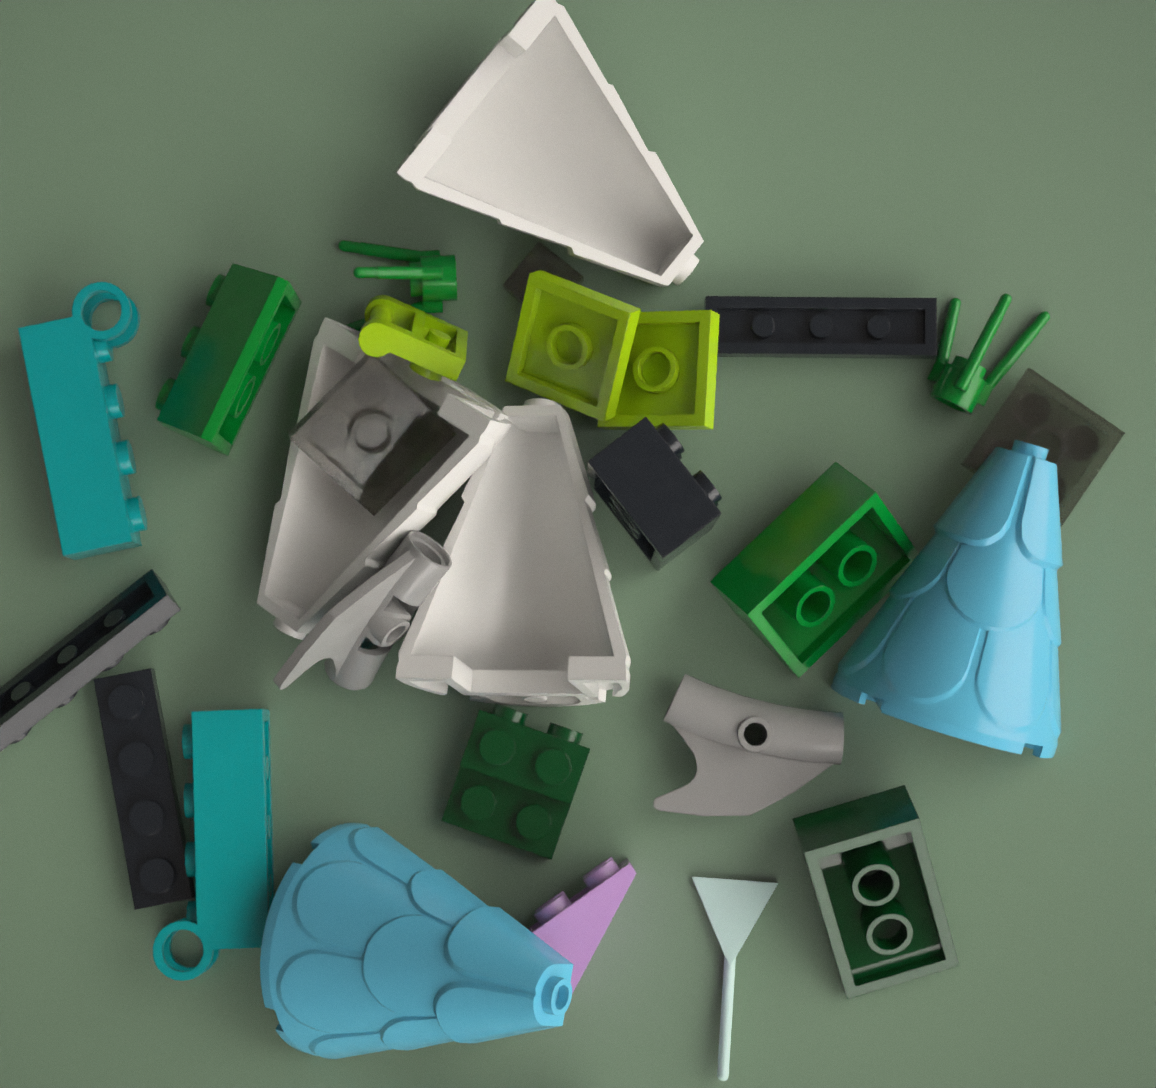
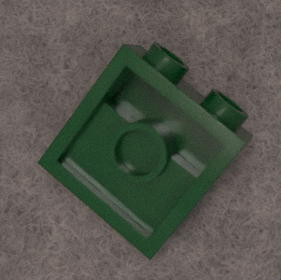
M495 703L491 714L482 710L478 712L441 821L552 860L590 748L579 745L583 733L551 722L547 733L524 726L528 714Z

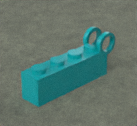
M108 282L91 283L81 289L73 301L72 317L18 328L62 554L73 560L142 546L139 531L147 530V517L140 496L132 497L128 475L136 473L133 449L128 439L121 441L117 422L118 418L125 417L122 394L117 383L110 384L106 362L114 361L113 349L125 346L136 336L140 326V314L135 303L119 287ZM107 301L120 302L121 316L119 321L108 330H94L92 316L95 309Z
M268 709L191 711L192 724L183 725L184 759H193V783H185L184 812L186 818H194L195 841L186 843L185 868L187 877H195L196 901H188L186 918L165 926L158 933L153 944V958L157 968L165 976L173 980H191L206 972L217 961L220 949L261 948L267 916L275 896L270 711ZM178 930L191 931L201 940L203 956L197 966L189 967L182 965L174 958L171 943Z

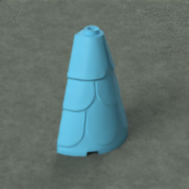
M1014 440L1011 450L996 447L934 524L935 534L889 590L890 596L838 663V672L835 674L831 685L835 692L859 704L865 705L866 699L874 701L882 710L881 713L965 741L1016 754H1022L1023 748L1027 747L1033 749L1032 755L1036 757H1054L1058 745V737L1061 734L1058 647L1061 645L1057 570L1063 566L1057 464L1046 461L1049 449Z
M345 823L326 830L311 841L312 849L314 850L303 864L293 862L284 875L272 901L264 928L260 956V981L265 1008L275 1010L279 1021L275 1030L294 1049L327 1059H339L392 1049L409 1051L453 1041L459 1043H479L563 1026L564 1015L572 999V985L570 982L574 964L500 907L486 905L446 872L434 869L379 827H370L362 823Z

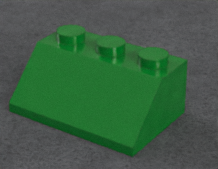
M232 263L226 276L219 274L215 278L206 298V305L211 307L201 328L196 325L193 326L182 346L181 357L186 360L176 380L171 377L168 378L158 395L155 408L161 411L157 418L159 423L221 454L229 455L302 303L289 281Z
M834 462L727 564L710 583L736 615L796 677L800 678L889 592L919 552L878 494L839 463Z

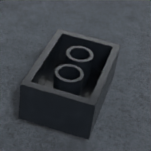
M645 417L588 461L587 476L594 491L654 568L659 571L712 530L721 515L717 506L722 497L701 470L692 476L680 461L682 459L681 454L685 450L672 431L663 422L655 428L648 418Z

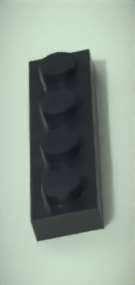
M705 296L704 310H712L720 314L717 357L934 359L937 356V298Z
M153 569L149 570L0 688V752L8 745L15 744L25 738L36 723L55 708L68 704L76 696L78 690L101 672L114 668L122 660L125 653L148 635L161 631L168 624L170 618L181 610L166 584Z
M149 668L93 679L134 909L193 899L196 897L193 878L187 877L186 839L155 669Z

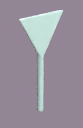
M692 877L724 954L717 1078L725 1081L729 1076L736 956L778 883Z

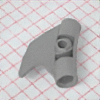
M410 531L379 572L364 583L356 586L349 595L333 606L321 618L273 679L274 683L280 690H283L315 663L326 658L324 662L325 671L329 678L337 685L349 690H361L371 685L392 645L400 640L410 627L409 621L413 613L450 569L452 561L446 550L430 536L419 531Z
M685 673L663 721L671 724L690 748L696 761V773L688 784L655 798L653 806L659 811L697 816L752 815L794 793L833 764H841L844 745L843 713L797 708L758 700L722 689ZM751 723L759 725L763 732L761 742L755 746L748 744L744 738V730Z

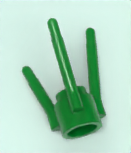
M341 240L338 243V248L344 252L409 262V266L356 267L353 270V275L356 278L410 279L411 297L422 296V301L409 304L410 306L426 313H443V301H457L455 254L440 255V250L419 251ZM363 318L350 322L346 326L360 331L366 321Z
M1007 293L1001 295L968 359L956 355L952 364H949L961 306L960 299L952 298L944 321L936 361L927 377V380L935 383L930 396L957 411L969 415L972 414L976 404L984 407L992 390L1037 337L1041 329L1049 321L1050 314L1047 311L1041 312L985 380H983L987 370L980 363L1003 320L1012 297Z

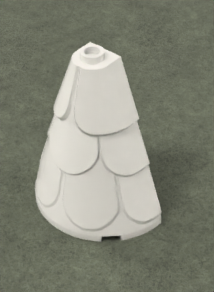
M534 0L515 21V26L499 39L414 144L415 150L403 159L395 173L405 181L410 182L416 190L494 218L502 226L566 247L568 255L659 287L669 286L671 282L677 286L680 285L699 262L694 253L704 242L659 157L656 152L648 151L613 85L608 84L565 7L557 3L556 0Z
M326 317L313 341L298 421L292 431L281 499L274 506L257 599L258 605L276 617L273 625L277 629L300 640H303L333 606L349 595L356 586L364 583L379 572L410 531H420L436 516L437 510L485 462L495 445L506 435L512 424L511 421L507 420L508 416L500 409L458 382L444 376L441 381L427 379L410 369V361L390 352L382 357L368 356L359 346L358 338L360 331Z
M533 398L526 400L523 406H504L502 412L508 416L507 420L511 421L512 424L506 435L495 445L485 462L471 475L461 496L464 504L443 546L451 558L452 565L419 606L398 652L399 662L396 667L395 678L409 686L439 695H446L448 685H450L462 695H470V701L502 705L563 707L605 702L606 690L613 689L612 696L622 697L630 688L629 667L631 659L609 583L612 576L592 513L596 509V502L570 417L561 405L549 399Z

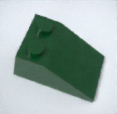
M905 785L792 819L847 999L960 966L920 818Z

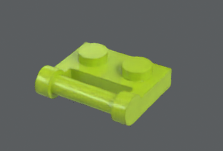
M377 295L369 300L364 314L366 322L361 327L358 338L359 346L364 353L372 357H382L390 352L410 361V369L427 379L441 381L444 376L455 382L457 381L466 362L468 331L387 295Z

